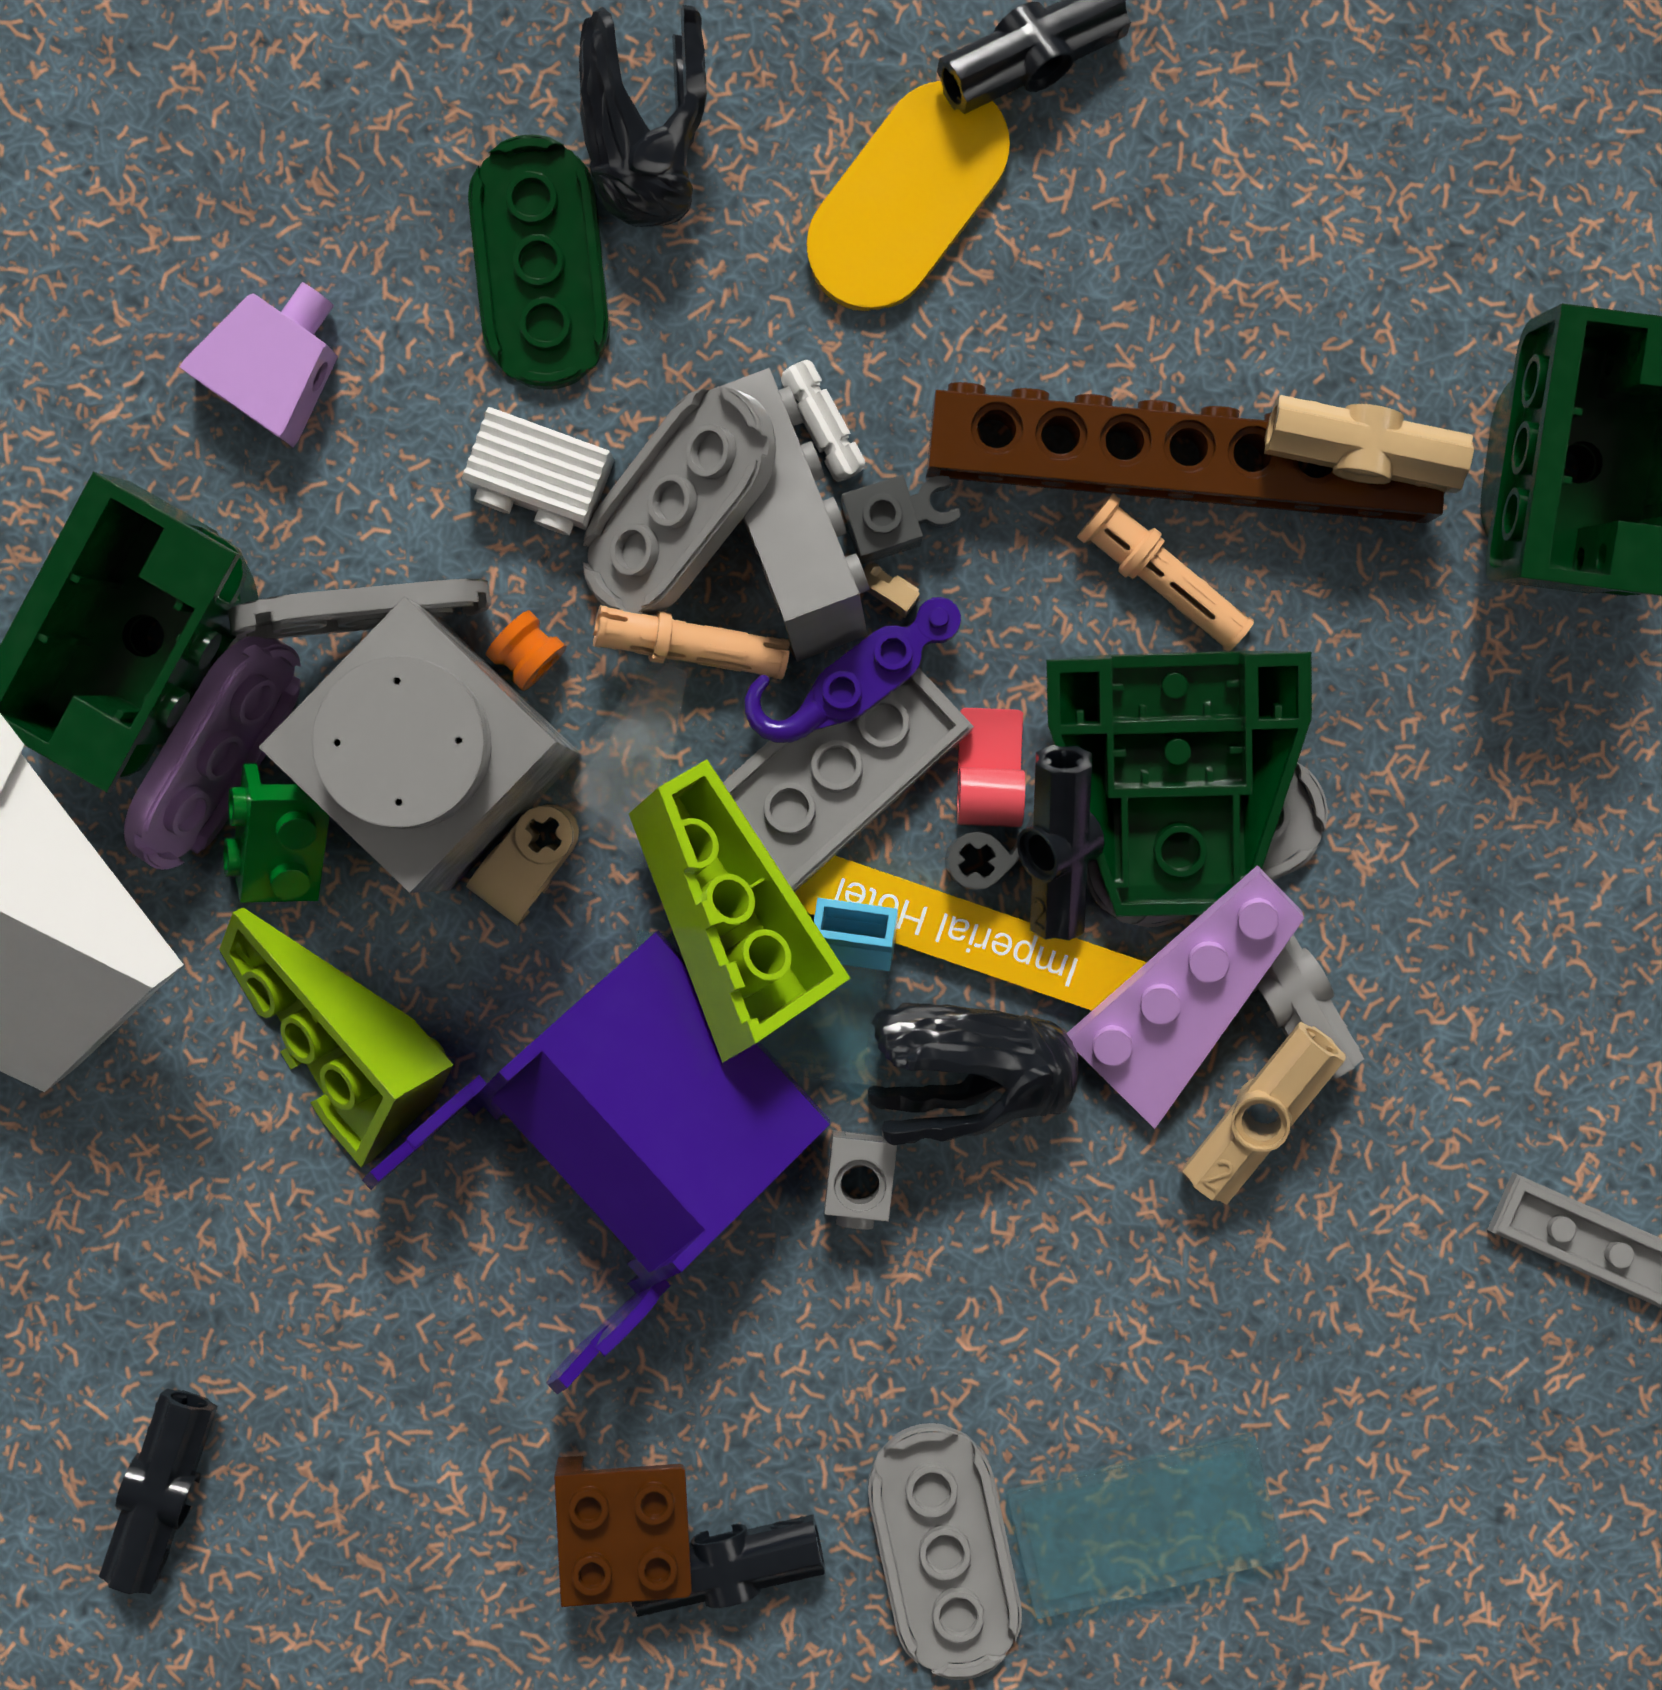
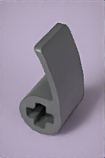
M1034 811L1026 828L1034 823ZM982 832L963 834L956 838L947 849L945 857L946 870L951 879L961 887L973 890L988 888L995 884L1018 861L1017 842L1008 853L1002 844L989 834ZM965 845L974 850L985 846L989 850L991 858L986 860L985 863L990 867V870L985 876L982 877L977 872H971L965 876L961 872L959 864L965 861V859L959 853Z

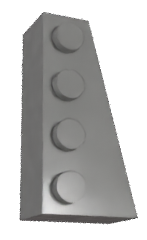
M770 368L719 386L733 388L756 399L768 413L774 427L776 459L773 472L765 490L743 517V521L755 553L761 559V566L777 611L782 614L796 661H801L867 636L860 594L869 591V585L857 554L845 557L837 537L847 534L834 497L822 500L815 481L825 477L814 445L811 441L800 445L793 426L803 422L790 386L778 390Z

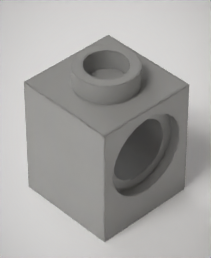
M833 1130L824 1215L836 1216V1225L852 1229H873L875 1220L889 1222L897 1145L889 1144L880 1135ZM854 1166H866L872 1169L878 1177L875 1189L870 1194L862 1197L852 1196L847 1193L842 1187L841 1179L848 1169Z

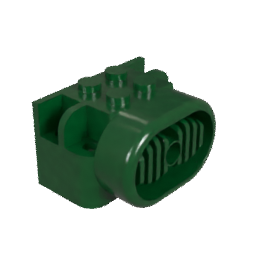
M1562 303L1530 319L1526 323L1518 343L1513 378L1502 391L1493 412L1487 447L1480 509L1483 527L1488 538L1485 562L1488 580L1587 594L1602 593L1617 596L1645 594L1662 597V316ZM1567 451L1575 456L1579 464V472L1574 482H1572V477L1564 475Z
M93 471L0 644V713L24 745L106 793L112 792L119 777L130 776L140 771L149 761L156 746L166 743L213 664L227 649L243 639H238L231 635L228 610L236 605L258 600V593L253 575L241 551L230 541L219 536L216 530L131 481ZM158 621L163 629L164 639L162 646L155 653L148 644L147 634L153 623Z

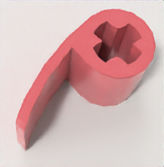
M963 708L960 712L974 728L959 742L957 825L1022 827L1025 809V772L1021 770L1023 712L1016 709Z

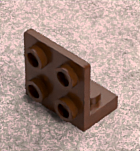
M583 1456L558 1457L554 1480L561 1607L689 1597L692 1592L685 1467L682 1464L584 1471Z

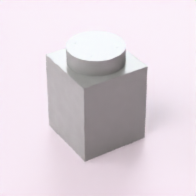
M405 596L259 746L276 765L409 893L450 891L582 755L452 628ZM459 737L462 738L461 744L456 742V739ZM398 799L402 800V805L400 806L397 805Z

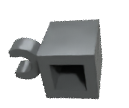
M904 475L841 494V508L861 565L920 547L923 538L920 524L926 523L935 528H946L955 524L960 519L961 513L959 508L951 509L947 512H938L930 504V497L934 493L950 488L949 476L930 478L922 485L919 493L912 496L909 494Z

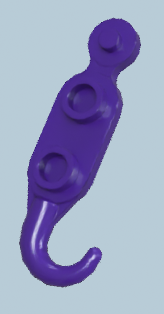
M933 597L919 607L916 619L912 625L908 627L898 625L884 626L873 632L823 670L817 677L800 709L786 720H773L763 712L761 696L769 685L770 679L767 675L759 676L750 685L744 699L745 715L750 727L762 738L772 742L792 743L808 736L814 730L851 722L859 718L917 672L922 659L921 652L926 645L945 643L958 633L961 624V614L957 605L949 599Z

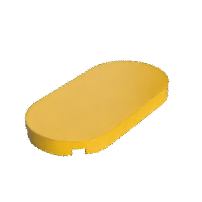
M935 81L915 88L897 103L821 203L811 220L807 235V257L816 283L829 298L852 310H880L902 304L921 287L995 189L1005 171L1010 148L1009 132L1002 112L993 101L963 114L960 110H954L943 94L941 81Z

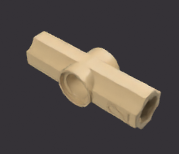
M1279 395L1275 400L1264 440V454L1333 468L1332 473L1343 479L1368 484H1386L1393 480L1451 493H1457L1462 490L1465 478L1471 468L1474 447L1472 442L1473 435L1403 421L1404 415L1391 408L1371 404H1351L1346 406V408L1283 395Z
M1299 1022L1256 1077L1250 1079L1241 1087L1235 1103L1183 1166L1182 1172L1190 1179L1195 1189L1210 1200L1221 1201L1227 1205L1272 1150L1285 1143L1291 1126L1346 1059V1054L1336 1046L1330 1037L1315 1026L1311 1027ZM1266 1104L1274 1108L1280 1118L1268 1124L1259 1123L1251 1118L1247 1109L1252 1105Z

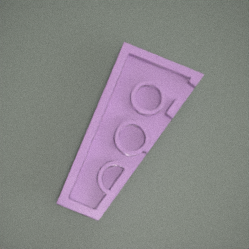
M1257 865L1067 1032L1076 1051L1155 1129L1304 920L1301 909Z

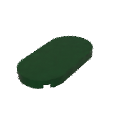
M543 135L515 136L502 141L489 152L490 156L483 161L480 168L479 166L477 167L469 185L468 205L483 339L489 354L507 376L530 388L543 390L559 389L578 382L595 368L609 340L610 320L596 192L588 168L578 156L565 148L564 144Z

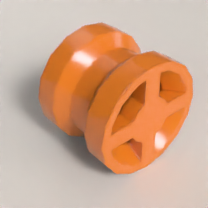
M527 610L504 628L491 643L485 655L494 664L507 666L513 672V682L522 691H525L533 686L565 652L567 646L557 636L548 637L540 629V620L530 610Z

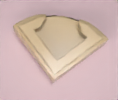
M867 564L863 569L870 589L867 592L906 618L918 601L919 589L898 575L892 578L877 564Z

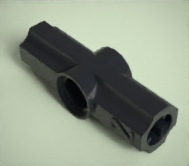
M1061 0L1046 8L1039 2H1028L1020 5L1000 21L994 33L939 58L937 73L942 83L943 94L954 110L958 109L963 114H966L1022 86L1029 92H1038L1048 88L1069 71L1074 61L1127 36L1131 22L1126 10V0Z
M1051 745L1036 752L1034 823L1023 829L1017 839V851L1020 861L1028 874L1032 876L1030 931L1045 940L1057 938L1069 941L1084 933L1087 866L1089 862L1098 859L1103 853L1105 845L1100 823L1090 812L1092 754L1078 746L1060 747Z
M166 1389L160 1394L141 1452L137 1453L130 1463L117 1494L115 1507L121 1512L99 1577L108 1583L109 1588L126 1594H151L156 1589L162 1577L161 1574L168 1559L176 1529L178 1530L189 1514L191 1506L186 1505L191 1486L193 1482L199 1483L201 1479V1473L196 1470L218 1407L210 1402L208 1398L185 1390Z
M814 1515L801 1516L800 1518L779 1521L747 1529L743 1524L731 1525L733 1531L709 1536L708 1530L700 1532L689 1543L691 1595L686 1598L631 1602L637 1617L705 1602L706 1606L710 1608L730 1607L753 1599L763 1588L824 1575L825 1563Z

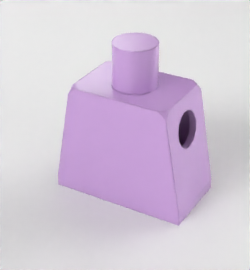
M303 282L281 312L254 293L250 294L183 360L179 367L203 386L294 448L338 358L327 344L314 335L334 305L319 292Z

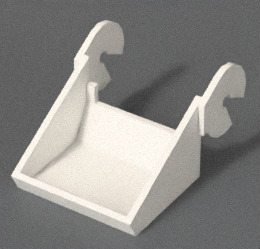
M0 713V1071L45 1092L77 1068L184 964L23 757L21 751L24 743Z

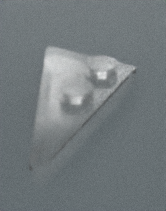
M665 658L664 663L650 662L550 795L551 798L646 869H649L629 813L658 787L669 781L687 677L691 662Z

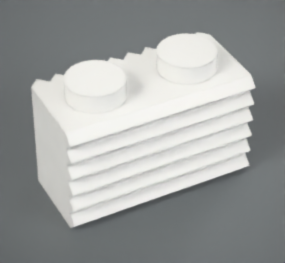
M488 407L485 412V418L481 423L480 431L476 436V442L472 447L471 456L467 461V467L463 472L462 480L470 488L477 490L474 497L476 502L510 514L513 504L537 512L533 521L536 524L557 533L570 535L573 526L584 530L587 529L589 521L598 507L615 460L609 450Z

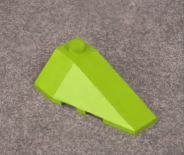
M244 907L232 913L219 949L257 1014L264 1018L272 1017L276 1014L281 1022V1036L286 1046L280 1053L290 1069L302 1063L307 1065L324 1094L310 1102L322 1123L362 1168L380 1154L436 1100L453 1067V1063L446 1057L445 1051L439 1042L429 1037L413 1018Z

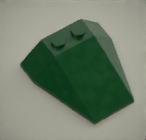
M1206 651L1109 654L1046 660L1048 727L1054 744L1060 747L1078 746L1092 754L1090 812L1100 823L1105 843L1103 853L1096 860L1117 917L1201 915L1257 865L1261 869L1263 868L1312 719V652Z

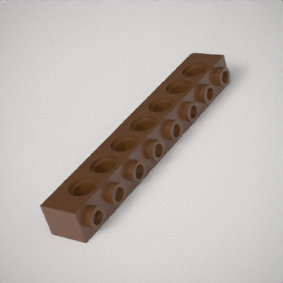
M967 382L948 384V391L936 390L933 399L926 477L949 476V479L1105 494L1114 493L1116 495L1417 523H1429L1443 515L1445 492L1422 486L1418 487L1413 484L1393 480L1386 484L1355 482L1336 476L1332 473L1333 468L1324 466L1323 477L1313 478L1302 472L1297 460L1264 454V440L1271 413H1266L1264 420L1239 418L1240 411L1238 409L1225 406L1201 408V414L1176 412V404L1160 400L1140 401L1137 408L1112 406V398L1096 394L1077 395L1074 398V402L1049 400L1048 392L1032 388L1013 389L1011 397L986 394L985 386ZM989 420L1000 421L1010 430L1012 440L1002 448L989 447L979 438L978 426ZM1051 426L1065 428L1073 437L1074 449L1066 454H1056L1049 451L1042 441V431ZM1113 432L1128 434L1136 444V457L1130 460H1120L1112 456L1106 447V436ZM1175 438L1191 440L1199 451L1198 464L1184 466L1176 462L1170 453V441ZM1245 443L1252 445L1259 451L1262 458L1260 471L1248 472L1238 466L1234 459L1235 445Z

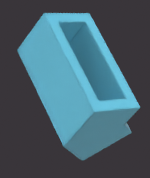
M817 898L814 923L840 963L848 966L890 971L894 954L898 909Z

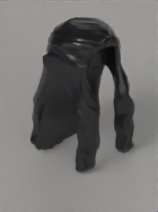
M682 5V36L676 34L672 36L676 111L663 126L653 130L647 127L623 86L615 28L611 13L604 7H601L594 11L591 17L586 18L582 25L579 54L580 117L585 145L591 159V174L595 179L599 197L605 209L624 223L634 227L669 225L681 220L691 208L693 186L686 169L687 152L694 141L695 131L701 123L707 95L705 49L701 30L702 18L698 10L693 6Z
M902 1003L896 1010H883L876 1013L871 1022L875 1029L874 1036L878 1042L877 1047L885 1054V1058L892 1062L893 1066L910 1071L931 1070L969 1073L963 1082L954 1085L887 1088L873 1085L868 1089V1101L875 1107L911 1113L927 1112L938 1108H966L978 1104L995 1090L1005 1089V1092L996 1103L985 1112L978 1114L884 1121L881 1127L882 1135L891 1145L916 1143L924 1138L943 1142L962 1136H977L998 1128L1012 1119L1061 1114L1067 1111L1076 1092L1079 1064L1076 1048L1066 1032L1051 1021L1028 1015L1019 1016L997 1010L965 1008L949 1004Z

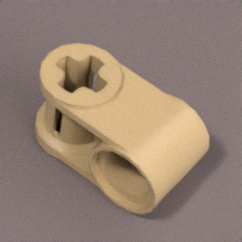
M546 804L529 809L520 817L505 839L486 857L466 887L518 926L530 913L528 909L542 892L545 893L552 883V877L574 850L579 840V827L576 818L568 809L559 805ZM555 819L560 824L555 832L556 836L562 840L560 846L550 844L540 848L535 843L540 835L538 830L533 827L535 822L546 823Z

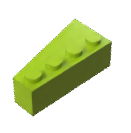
M707 759L658 787L629 813L722 1063L758 1043L851 979Z

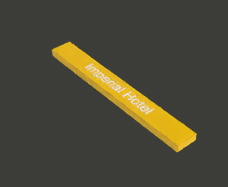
M836 855L795 891L806 911L814 916L817 898L898 909L896 944L1091 1011L1147 963L1078 938L1069 941L1057 938L1045 940L1030 931V922Z

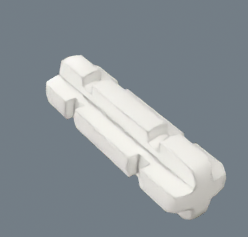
M804 360L787 368L782 373L781 382L784 388L790 386L794 398L797 399V406L802 421L819 453L825 451L827 456L824 462L833 479L837 482L847 480L864 469L865 459L856 442L849 443L848 435L851 433L827 389H820L819 386L822 379L811 361Z

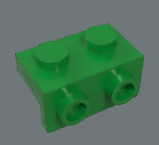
M243 763L240 787H230L229 823L230 826H236L235 838H225L223 867L225 877L236 878L240 903L318 901L330 816L297 784H261L257 763Z

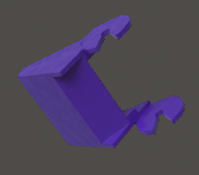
M658 930L504 1066L488 1083L478 1075L412 1132L403 1144L372 1169L362 1181L372 1190L464 1107L473 1116L485 1107L496 1120L505 1114L634 1255L627 1265L637 1275L627 1284L635 1294L583 1340L552 1373L546 1383L556 1394H559L572 1384L599 1351L605 1357L638 1325L657 1303L660 1296L671 1286L666 1279L681 1273L830 1125V1119L760 1042L722 1063L683 957Z

